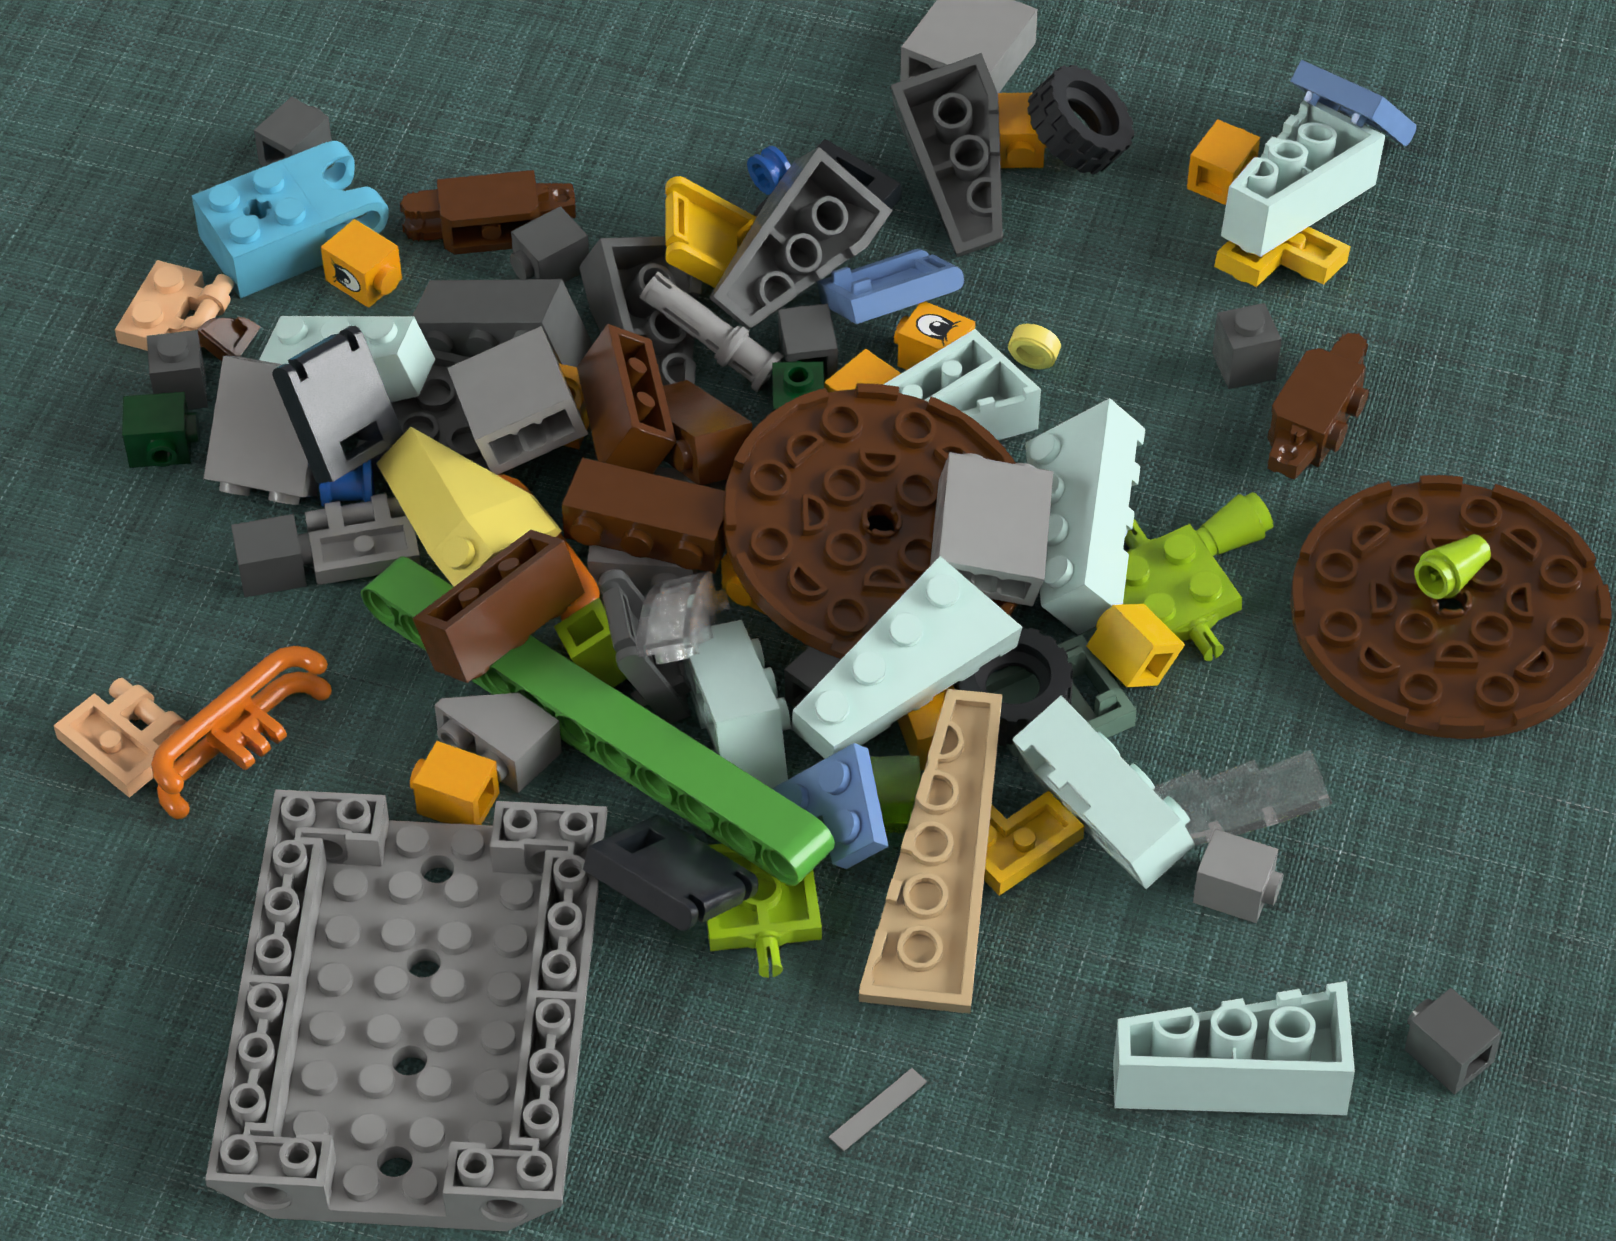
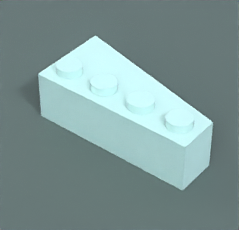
M1303 100L1300 104L1299 113L1296 116L1292 114L1283 124V130L1277 138L1272 136L1265 144L1261 157H1254L1229 186L1221 237L1237 244L1248 253L1256 254L1259 257L1263 256L1376 185L1385 135L1366 125H1363L1362 128L1354 125L1350 117L1320 102H1317L1314 107Z
M1110 398L1025 442L1027 464L1033 465L1038 469L1053 471L1045 579L1040 588L1041 606L1077 635L1095 627L1099 617L1107 609L1111 608L1112 605L1123 604L1129 554L1123 550L1128 530L1133 528L1134 511L1129 508L1131 486L1138 485L1140 466L1135 462L1136 446L1143 445L1145 428Z
M940 556L794 708L791 729L824 759L853 743L863 745L888 729L899 718L912 710L920 709L943 690L958 681L962 682L978 672L979 668L999 655L1000 657L1017 647L1022 626Z
M1347 981L1327 984L1325 992L1302 995L1300 989L1277 992L1276 1000L1245 1005L1243 998L1222 1001L1221 1007L1217 1010L1196 1013L1191 1007L1118 1019L1113 1059L1115 1108L1347 1115L1355 1073Z

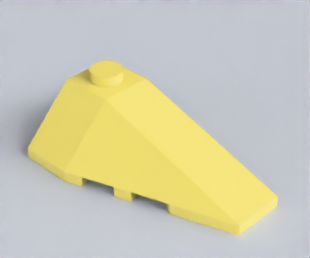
M410 427L376 463L429 556L453 587L529 530L557 537L562 531L534 495L506 481L497 474L474 463L413 427Z

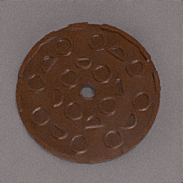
M857 383L855 389L829 393L826 388L801 395L770 413L754 428L739 449L728 476L723 497L722 527L727 553L744 589L756 605L773 622L802 643L822 653L842 659L930 567L938 483L949 452L957 454L973 453L985 459L1015 464V461L1003 445L987 429L956 407L931 396L928 402L914 396L899 393L898 386ZM872 515L885 516L892 522L894 531H879L877 529L870 531V523L867 518ZM991 599L1009 616L1018 605L1017 603Z
M1422 475L1417 483L1401 484L1392 487L1390 482L1387 481L1366 488L1332 508L1311 530L1301 547L1291 586L1290 607L1297 639L1315 671L1335 692L1359 710L1397 728L1441 738L1477 739L1502 736L1537 725L1566 708L1585 690L1594 678L1607 646L1612 620L1611 598L1608 584H1603L1601 576L1595 567L1596 557L1568 523L1541 503L1522 493L1495 484L1493 490L1462 484L1463 477ZM1472 534L1481 536L1490 547L1491 557L1489 561L1480 568L1456 596L1441 598L1442 600L1455 599L1463 605L1464 611L1462 609L1448 610L1446 608L1440 611L1439 603L1437 602L1440 599H1433L1427 596L1416 582L1414 571L1421 555L1426 551L1467 538Z

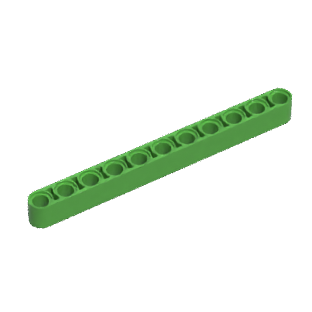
M400 556L361 590V597L365 606L375 618L426 651L412 618L451 590L453 586L413 560ZM529 635L528 640L523 645L511 649L490 665L489 670L484 675L471 680L491 694L520 693L559 720L562 740L789 886L797 885L834 849L835 841L831 832L817 817L531 635Z

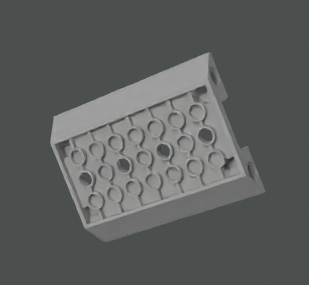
M275 789L205 1179L206 1185L276 1219L509 1231L561 1207L563 1204L600 882L599 879L584 871L583 866L588 847L605 838L607 807L496 801L493 826L389 820L386 795ZM434 868H446L453 873L448 880L440 883L429 882L424 878V875ZM422 961H431L440 966L438 971L429 977H417L409 972L415 964ZM406 1058H418L426 1063L424 1069L414 1075H403L395 1070L397 1064ZM392 1158H403L412 1164L408 1172L398 1177L386 1176L380 1171L382 1165Z

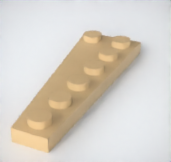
M947 689L928 753L926 767L916 794L909 825L905 831L896 869L886 896V903L860 984L859 1002L968 1014L971 1012L1002 694Z

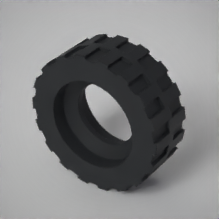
M1063 65L1055 70L1029 96L1027 111L1031 118L1030 123L1033 130H1036L1039 140L1042 144L1046 145L1050 150L1049 152L1055 158L1058 157L1063 161V164L1077 169L1078 172L1097 174L1100 170L1101 172L1104 171L1131 146V139L1134 138L1132 117L1129 116L1128 109L1125 103L1117 96V92L1105 83V80L1092 74L1086 68L1081 69L1077 65H1070L1069 67ZM1074 112H1076V113L1085 121V123L1088 125V127H1086V126L1077 118V116L1074 114Z
M1029 628V630H1021L1017 647L1001 657L1000 655L981 666L978 672L962 682H956L953 686L956 690L988 693L986 689L988 677L993 672L1008 666L1025 668L1026 671L1036 676L1040 688L1033 700L1020 704L1003 702L1001 704L997 745L1006 747V744L1015 745L1012 739L1058 697L1062 696L1071 705L1073 669L1072 664L1067 661L1068 654L1063 647L1060 648L1056 644V640L1049 635L1046 637L1040 634L1039 630Z

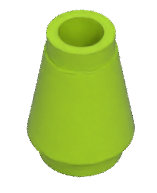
M1251 492L1246 496L1237 494L1195 531L1212 556L1265 539V532L1273 528V520L1262 499L1256 493Z
M1472 534L1467 538L1424 552L1414 571L1419 588L1433 599L1456 596L1480 568L1489 561L1491 557L1490 547L1481 536Z

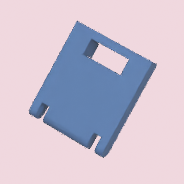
M1304 60L1300 61L1290 82L1306 94L1304 100L1308 104L1315 107L1317 102H1320L1336 111L1340 107L1339 110L1352 117L1351 122L1354 125L1362 128L1365 123L1385 132L1399 144L1407 146L1416 132V124L1383 96Z
M914 249L850 270L849 267H844L832 271L831 277L817 281V286L822 304H828L830 310L855 324H859L955 292L963 286L964 276L962 270L933 254L929 255L922 249Z

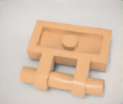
M157 260L115 328L117 342L148 351L147 336L197 330L209 319L220 316L225 312L230 304L231 298L229 294L234 287V281L227 275L219 274L212 284L204 287L201 271ZM190 309L196 311L193 316L185 319Z
M118 678L109 688V694L115 698L112 703L107 704L94 693L54 725L58 740L130 798L153 779L151 763L156 749L165 739L184 725L186 721L175 712H165L155 704L153 694L143 686H133L124 678ZM141 719L148 726L141 731L130 720ZM197 742L193 744L189 749H187L183 754H185L188 750L195 746Z

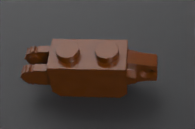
M534 170L437 179L438 189L407 193L406 196L403 195L402 202L400 203V211L403 212L406 218L404 224H402L403 233L406 234L408 239L413 241L443 239L444 249L454 255L513 249L511 231L560 206L572 219L576 218L573 185L571 183H536Z
M1347 332V334H1342V337H1339V341L1335 343L1330 352L1321 348L1305 352L1272 405V421L1267 436L1272 449L1269 454L1267 469L1275 473H1282L1286 477L1295 480L1309 464L1319 467L1329 450L1334 452L1339 450L1348 429L1346 422L1350 416L1359 417L1369 394V390L1363 388L1366 371L1363 359L1366 356L1368 344L1367 339H1364L1360 333Z

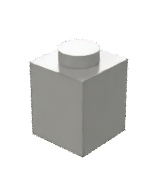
M1214 829L1197 871L1193 903L1257 923L1264 903L1274 906L1281 888L1284 874L1275 871L1279 849Z

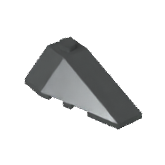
M982 53L892 84L891 92L895 113L956 257L1002 242L998 93Z
M818 147L796 159L765 202L711 294L710 299L740 325L750 329L794 299L795 296L812 284L830 274L845 261L867 248L893 210Z
M665 236L600 238L579 266L590 311L600 332L604 330L607 324L651 339L663 386L684 380L694 384L696 363L693 361L694 337L668 319L659 310L640 299V295L657 272L662 273L674 285L696 300L701 295L702 281L667 263Z

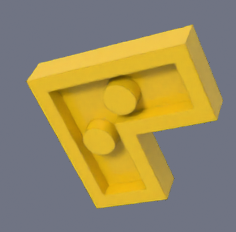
M1307 227L1261 257L1248 253L1237 244L1228 241L1217 251L1214 267L1232 275L1241 282H1247L1255 287L1263 282L1280 265L1298 272L1304 278L1315 280L1324 285L1347 263L1351 246Z
M1049 790L1007 819L991 804L984 881L999 896L1082 840L1084 838L1085 826Z

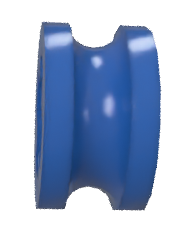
M775 146L766 147L762 150L761 155L755 154L747 161V168L751 179L759 190L766 195H770L791 166L786 156Z

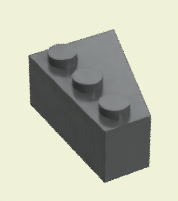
M562 279L430 280L412 315L415 317L430 349L466 357H473L542 326L559 364L577 367L593 345Z

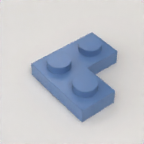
M853 743L772 788L817 817L829 829L835 841L834 849L830 852L833 865L848 869L888 847L868 748Z

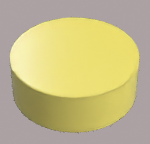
M1035 324L1018 325L1014 329L1008 343V350L1012 357L1022 365L1033 369L1052 367L1061 349V343L1055 334Z

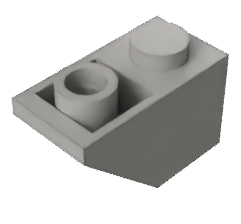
M520 693L442 698L434 705L439 740L442 743L496 761L498 782H503L517 793L562 753L559 720Z

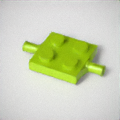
M1134 519L1132 530H1128L1124 538V542L1130 550L1127 552L1129 558L1123 604H1145L1181 641L1192 640L1203 655L1204 660L1212 661L1213 655L1215 659L1223 653L1224 647L1215 637L1211 628L1219 620L1242 610L1241 595L1191 524L1150 540Z
M724 844L708 845L754 873L759 883L757 893L753 897L743 900L742 904L706 921L710 951L747 947L756 948L759 975L769 978L768 958H770L772 976L780 975L783 967L780 960L779 946L785 943L822 940V925L813 870L797 885L789 886Z

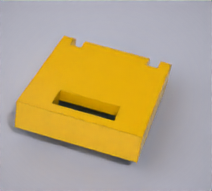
M672 177L665 185V194L667 196L665 199L666 261L670 265L716 288L737 252L738 246L740 247L757 217L684 177Z

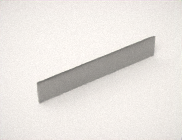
M911 1068L832 1133L829 1138L845 1151L925 1085L927 1081Z

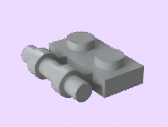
M386 493L371 496V501L341 506L340 501L324 503L325 509L305 512L317 585L379 575L400 556H405L421 565L415 530L396 497L387 498Z

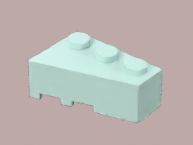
M280 316L259 359L272 363L289 364L288 360L330 335L339 334L341 330L348 326H356L364 335L390 402L419 396L435 361V357L414 316Z
M976 329L883 384L898 386L899 393L914 396L928 402L932 396L948 403L977 421L997 440L1038 429L1041 389Z
M742 620L679 633L685 678L691 684L692 691H690V695L701 729H707L715 750L712 751L770 788H774L788 780L783 731L791 729L789 710L785 698H778L772 668H765L764 655L759 639H750Z
M1062 696L1058 697L1012 739L1043 792L1046 793L1049 790L1085 826L1084 831L1145 889L1151 886L1195 846L1185 827L1190 818L1181 806L1170 796L1162 800L1153 791L1155 786L1148 776L1134 763L1129 766L1122 759L1115 746L1101 732H1096Z

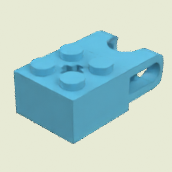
M339 141L325 142L192 195L199 237L224 275L229 276L234 281L233 288L240 299L323 265L321 246L353 219H356L377 233H380L385 228L389 218V208L376 190L370 187H361L343 191V189L351 184L355 170L354 158L343 143ZM366 212H368V213H367L366 215H364L363 217H361V218H356V217L361 216V215L365 214Z

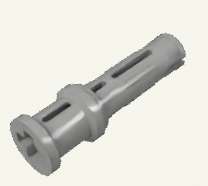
M657 272L640 295V299L659 310L668 319L716 353L714 358L717 360V364L721 367L729 365L752 382L751 389L755 392H759L771 378L772 363L782 362L784 358L779 352L772 354L750 338L749 330L744 326L740 327L737 325L734 328L727 322H724L711 310L674 285L673 282L660 272Z

